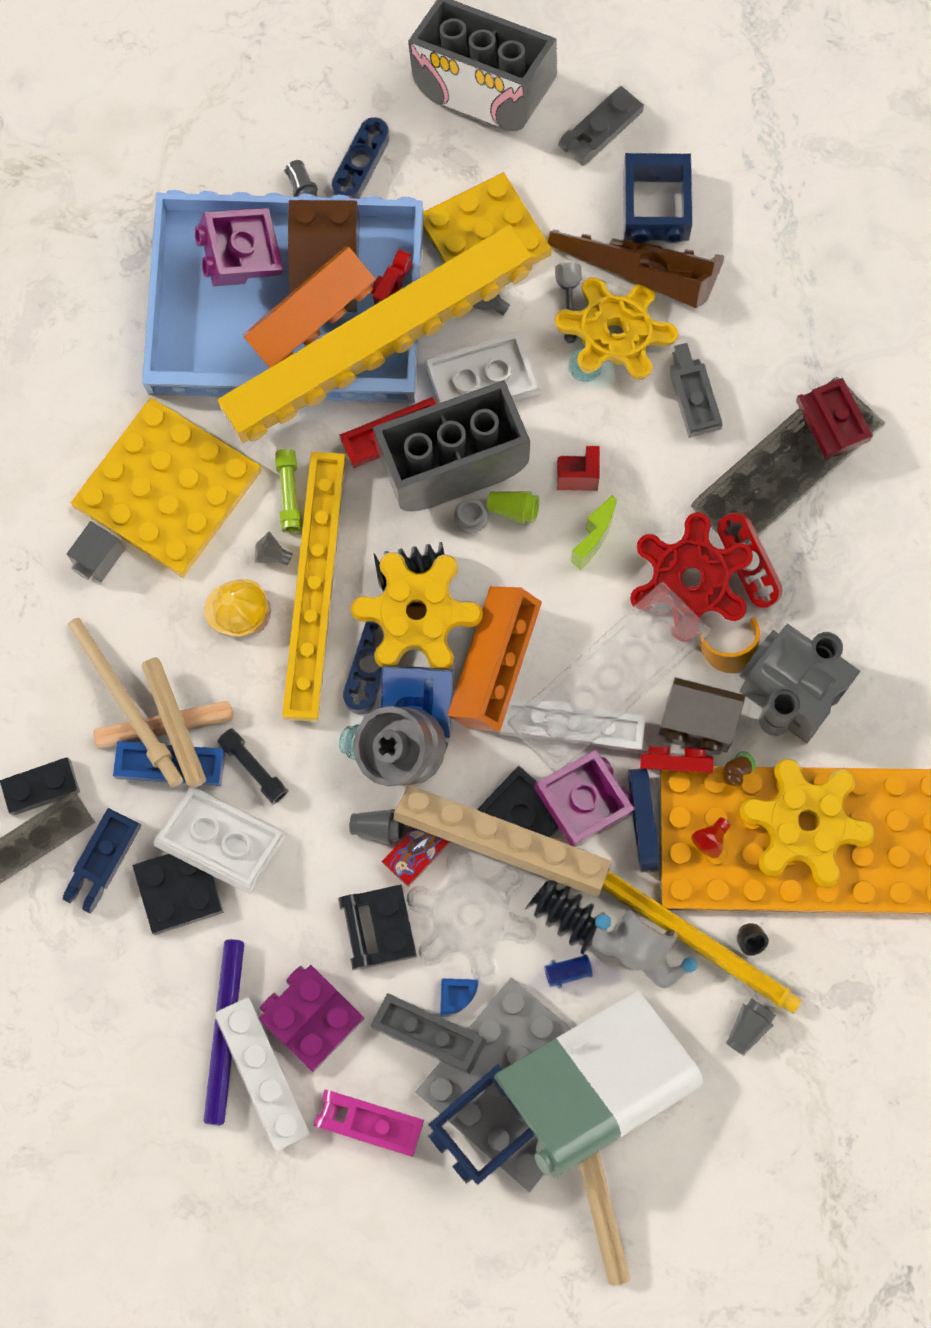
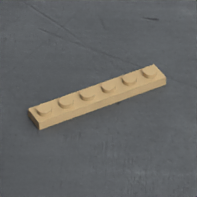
M411 785L407 786L394 812L395 821L595 897H599L612 863L611 860Z

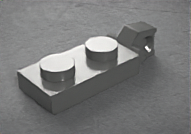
M688 343L675 345V350L672 352L675 365L670 366V377L688 436L693 437L721 430L723 426L705 364H701L700 359L692 360Z

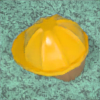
M249 579L233 580L220 585L208 596L204 606V617L208 625L221 634L234 637L261 632L268 625L271 617V607L267 594L257 582Z

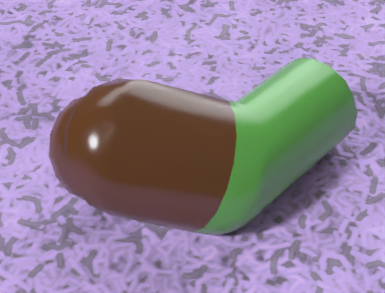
M741 751L733 760L725 764L723 771H725L723 778L725 784L732 786L742 785L743 775L752 773L756 766L751 754Z

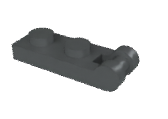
M620 85L574 129L567 131L559 140L558 146L565 152L570 151L573 153L575 160L581 166H585L643 113L644 104ZM583 139L588 144L583 145L580 141Z

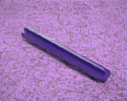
M227 939L224 941L216 1012L238 1002L244 954V942L241 940ZM216 1018L203 1119L204 1123L208 1125H223L225 1122L232 1054Z

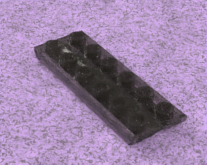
M837 376V377L833 378L831 381H829L828 383H830V382H832V381H835V380H837V379H840V378ZM849 388L872 435H874L885 425V422ZM797 409L702 492L691 504V507L696 512L703 513L709 518L711 527L717 534L718 523L725 515L741 512L749 517L759 537L860 446L840 454H834L825 460L800 409ZM731 519V526L727 528L730 535L735 533L741 543H751L749 538L742 541L739 535V530L743 528L740 522L734 523Z

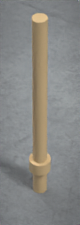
M72 619L68 623V627L148 750L146 754L155 768L160 769L171 788L179 786L183 782V778L171 761L172 754L164 743L158 741L81 619Z

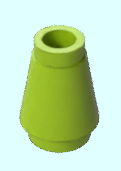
M491 491L487 500V510L525 525L527 522L534 523L536 521L540 499L539 496L532 495L531 491Z

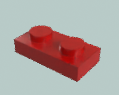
M649 745L648 751H641L640 768L713 773L714 758L712 755H706V749L688 747L684 749V753H670L669 746Z

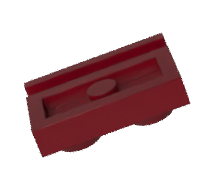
M843 377L812 389L807 394L797 396L796 403L825 460L834 454L843 453L871 441L873 435Z

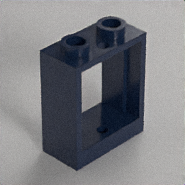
M625 153L623 167L624 240H632L636 243H646L648 241L680 243L682 241H689L693 225L691 153ZM634 182H681L682 217H634Z
M499 1064L428 1124L433 1130L428 1135L429 1139L442 1154L447 1149L457 1160L452 1167L466 1184L473 1180L476 1185H479L535 1136L529 1127L478 1171L442 1127L492 1083L523 1119L494 1078L496 1073L503 1070Z

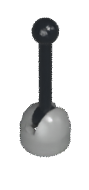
M566 262L555 266V278L557 284L566 290V309L573 311L572 289L579 285L582 278V270L580 264ZM564 334V340L572 344L577 340V336Z

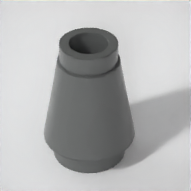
M387 809L359 814L352 813L349 830L351 835L392 845L393 841L400 842L402 840L404 824L394 820L395 809Z
M751 998L747 1005L743 1003L726 1044L744 1056L774 1026L772 1021L776 1014Z

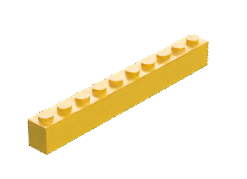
M511 224L217 399L220 408L243 444L249 440L251 442L259 440L268 432L267 429L277 423L284 424L292 420L297 415L298 410L307 405H317L326 398L328 392L337 387L339 389L347 387L363 371L377 369L385 362V358L391 354L405 352L413 346L416 339L423 335L430 336L435 334L443 327V323L453 317L458 319L470 312L473 305L481 300L489 301L500 293L501 288L509 283L517 284L523 281L532 270V255Z

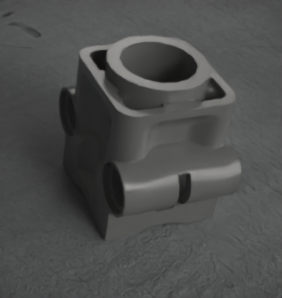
M787 623L780 633L773 630L754 653L739 676L745 680L739 692L746 695L748 699L763 709L759 716V724L765 733L771 736H779L789 730L808 744L830 714L831 707L839 702L861 671L841 657L843 644L836 634L822 632L811 640Z

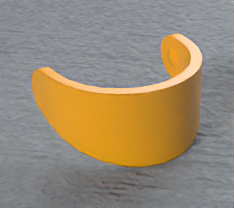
M750 618V625L755 639L748 648L740 652H719L708 645L702 634L697 635L701 651L711 666L725 673L734 674L743 671L760 647V628L756 618Z

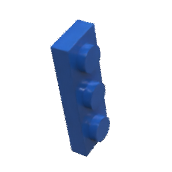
M117 741L113 777L115 779L168 783L160 769L155 768L146 755L148 750L143 743ZM166 745L172 754L171 761L183 778L181 784H186L172 745ZM194 747L206 777V782L202 785L221 786L225 758L224 749Z

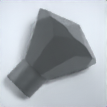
M499 294L489 301L481 300L473 305V308L495 310L502 316L510 307V304L501 299Z
M267 532L255 546L256 563L280 562L288 566L293 556V553L281 547L270 532Z

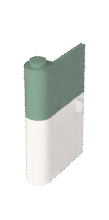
M639 990L496 1073L494 1076L538 1138L535 1161L539 1169L544 1174H550L555 1178L560 1177L699 1089L703 1084L702 1075L695 1062Z

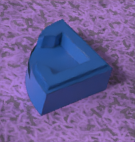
M442 978L440 1016L454 1015L466 1008L476 994L478 980Z

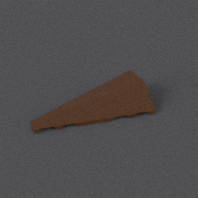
M555 229L549 232L548 244L694 308H698L708 300L724 261V255L715 254L712 259L695 256L693 250L685 249L684 253L662 248L660 245L636 243L614 238L611 239L609 244L591 240V235L582 234L581 237L561 233Z

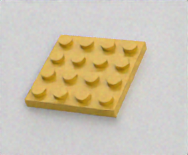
M150 397L70 503L79 512L184 578L262 472V469L256 462Z

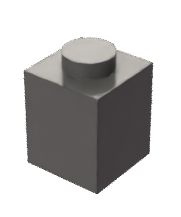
M90 521L66 555L73 563L71 569L86 580H89L92 576L102 582L125 548L118 537Z

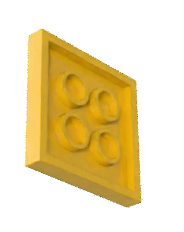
M504 172L424 211L423 230L443 263L448 262L511 224L532 255V265L551 256L552 251Z

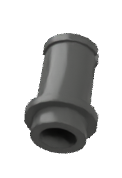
M294 160L289 162L285 166L286 169L284 171L294 189L293 197H298L301 194L317 196L318 187L316 183L311 182L303 161Z

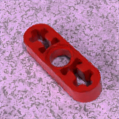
M741 512L725 515L719 521L717 527L718 535L725 549L733 544L741 543L735 533L730 535L727 531V528L731 526L730 520L732 519L734 523L740 522L743 528L739 530L742 541L749 538L751 543L746 545L757 553L759 557V565L756 569L744 568L736 571L749 599L760 608L774 605L781 599L783 587L751 520ZM765 570L767 575H763L760 578L765 587L772 586L773 592L769 594L771 600H768L766 596L760 597L758 595V591L762 588L758 578L751 582L749 576H754Z

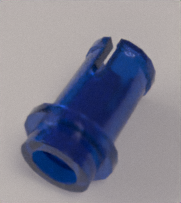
M587 954L557 963L555 960H550V964L544 966L549 987L556 986L557 989L562 988L564 983L593 977L591 963Z

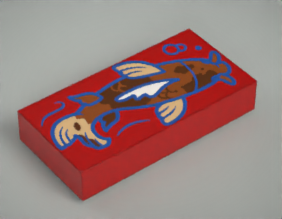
M413 828L384 858L382 864L409 888L451 842Z

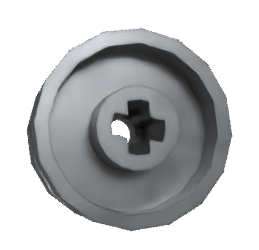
M389 706L375 709L363 718L356 729L353 749L355 761L361 772L372 782L384 786H406L423 783L436 774L443 763L446 744L442 728L438 721L428 712L413 707Z

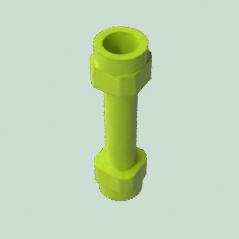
M281 449L275 452L276 470L280 473L283 501V511L280 512L281 530L286 533H294L302 530V518L300 510L297 509L294 471L297 470L296 452L292 449Z

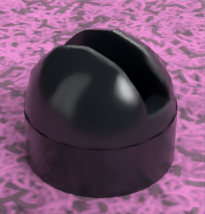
M747 923L738 930L737 944L745 955H758L768 946V936L759 925Z

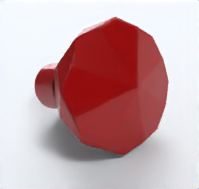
M719 817L712 826L696 830L691 836L692 842L703 854L711 858H718L723 852L724 834L731 825L725 818Z

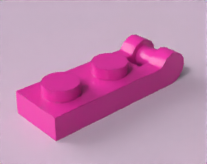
M324 1090L321 1099L325 1101L320 1116L316 1115L313 1126L414 1157L424 1123L423 1119L330 1090ZM339 1106L349 1109L344 1123L335 1121Z

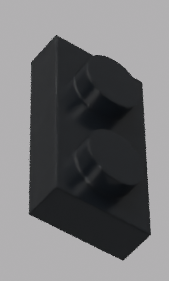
M68 757L0 780L8 812L12 816L80 793L74 769Z

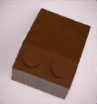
M289 200V294L345 246L350 247L359 258L360 215L357 200ZM354 298L344 308L347 312H357L358 302Z

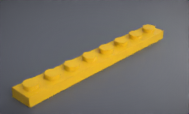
M311 452L282 711L283 719L319 722L346 464L345 454Z

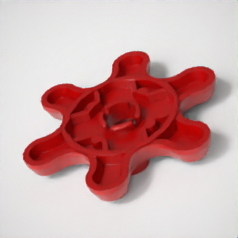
M700 512L692 513L686 518L684 535L677 543L667 544L654 534H646L638 540L636 547L638 554L651 563L654 574L649 583L638 586L632 591L630 596L631 605L636 610L642 612L649 611L656 606L668 607L674 616L672 634L675 639L683 643L690 642L697 636L698 621L706 612H718L726 620L735 622L741 620L747 612L745 601L731 591L729 580L734 572L744 569L751 564L753 552L745 543H736L726 549L714 547L709 540L710 520L705 514ZM690 568H696L701 573V583L693 588L686 587L682 581L684 572Z

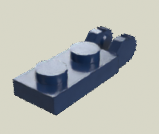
M108 808L74 867V875L62 899L72 903L83 887L84 880L87 879L94 884L83 902L82 909L89 914L93 912L103 895L104 888L107 889L142 825Z

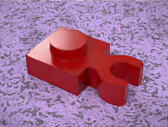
M399 249L391 267H387L383 277L379 275L372 285L373 290L371 291L374 305L401 289L402 280L408 274L413 264L410 261L411 254Z

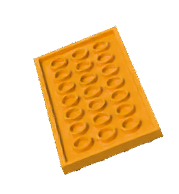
M713 766V773L660 770L661 905L668 910L931 914V769L801 767L804 779L815 785L824 783L835 770L843 769L850 772L854 777L855 787L844 799V811L852 819L869 822L874 829V839L868 846L857 847L851 844H844L837 848L834 859L840 870V878L835 885L827 888L819 886L814 881L810 867L802 861L788 863L783 872L777 876H768L759 868V857L770 845V834L762 826L745 823L740 816L739 809L741 804L749 798L769 801L777 797L779 783L774 775L775 767H755L752 773L743 775V783L740 786L725 784L723 780L725 771H723L724 766ZM809 811L799 814L798 823L802 829L806 831L816 829L818 823L813 814ZM719 817H722L730 823L731 827L724 834L723 852L718 858H711L699 851L692 842L691 836L696 830L712 826Z

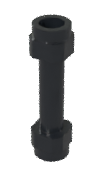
M233 728L227 730L219 737L217 743L229 756L234 755L262 787L260 789L261 793L272 805L278 803L286 796L289 790L277 776L271 777L244 746L246 742Z

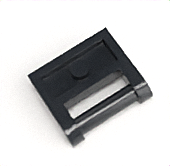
M402 884L338 898L340 910H344L354 957L350 959L352 970H361L417 957ZM369 905L379 953H367L358 907Z

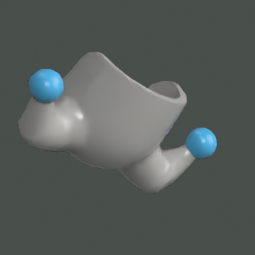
M629 910L621 921L615 925L613 931L608 933L607 928L611 925V918L606 914H600L595 919L597 928L592 938L593 949L602 954L617 957L628 968L643 970L648 978L658 987L667 988L686 973L694 972L698 967V963L693 957L685 958L680 966L669 967L666 956L678 938L677 932L670 930L664 934L659 933L644 923L635 911Z

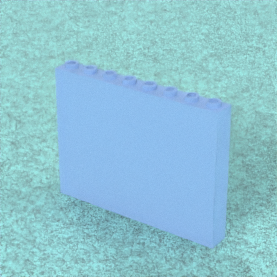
M180 190L156 193L142 384L149 395L222 397L269 369L268 365L244 339L242 334L289 295V200H357L360 215L359 259L375 279L379 275L383 277L387 267H391L399 249L412 255L410 261L413 264L408 274L402 280L401 289L421 278L424 223L423 201L412 197L388 200L379 196L355 199L346 195L321 198L312 194H301L298 197H288L279 193L254 196L246 192L221 195L213 191L187 194ZM269 208L284 268L280 276L248 278L245 284L213 287L211 277H205L203 274L202 258L206 257L203 246H197L194 234L195 227L198 226L204 212ZM371 292L358 302L357 312H346L335 323L331 324L327 321L318 329L321 334L317 339L373 307L374 301ZM418 339L405 352L399 354L395 352L385 358V362L377 369L372 371L365 370L358 374L356 379L347 387L341 389L337 387L328 392L324 400L415 403ZM301 343L292 351L293 354L304 348L305 345Z

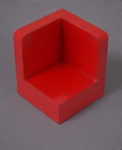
M586 446L585 456H559L557 458V490L598 491L600 480V446Z

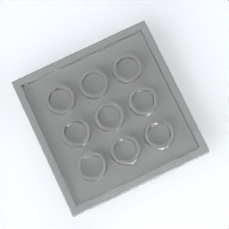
M511 977L467 1029L484 1037L486 1040L470 1075L440 1061L415 1093L440 1114L497 1064L502 1069H505L571 1030V1028ZM493 1083L448 1121L491 1159L495 1158L529 1128ZM536 1135L500 1165L506 1173L529 1193L544 1176V1173L539 1169L535 1161L536 1145L538 1142Z

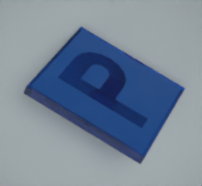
M383 665L381 708L398 706L425 710L438 721L444 732V737L450 738L451 718L447 714L452 702L454 669Z

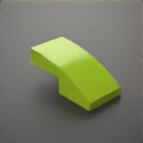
M613 495L587 517L586 530L590 534L572 550L571 562L580 570L597 553L609 532L617 502Z

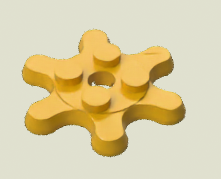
M595 277L585 279L581 290L588 306L581 311L569 309L558 311L554 319L557 330L562 334L576 335L581 338L585 348L579 352L577 363L582 372L586 374L594 373L601 367L603 362L611 361L615 365H624L633 379L643 380L650 375L653 368L652 362L646 355V347L671 346L678 339V329L671 323L656 322L649 317L647 308L655 299L654 290L637 284L628 295L615 296L607 290L605 283L601 279ZM608 326H619L623 329L624 333H613L610 335Z
M397 552L386 553L382 556L379 565L381 572L387 580L385 591L377 597L359 596L354 599L350 607L351 614L357 621L375 622L383 629V641L374 653L376 663L382 668H394L404 653L409 650H418L425 654L432 669L440 672L448 670L454 662L453 652L447 644L448 633L457 626L475 627L480 623L483 616L479 604L473 601H458L450 594V583L458 573L457 560L450 555L438 556L428 571L418 574L408 569L405 559L401 554ZM419 601L426 606L427 612L424 618L412 620L408 617L406 609L412 602Z
M789 758L782 759L776 764L774 769L775 778L779 783L777 797L769 801L749 798L741 804L739 809L740 816L745 823L762 826L770 834V845L759 857V868L768 876H777L783 872L788 863L802 861L810 867L813 879L819 886L825 888L832 887L840 878V870L834 859L837 848L844 844L865 847L873 841L875 836L874 829L869 822L852 819L844 811V799L855 787L854 777L850 772L839 769L832 772L824 783L815 785L804 779L801 767L795 760ZM807 811L813 814L818 823L816 829L812 831L802 829L798 823L799 814Z

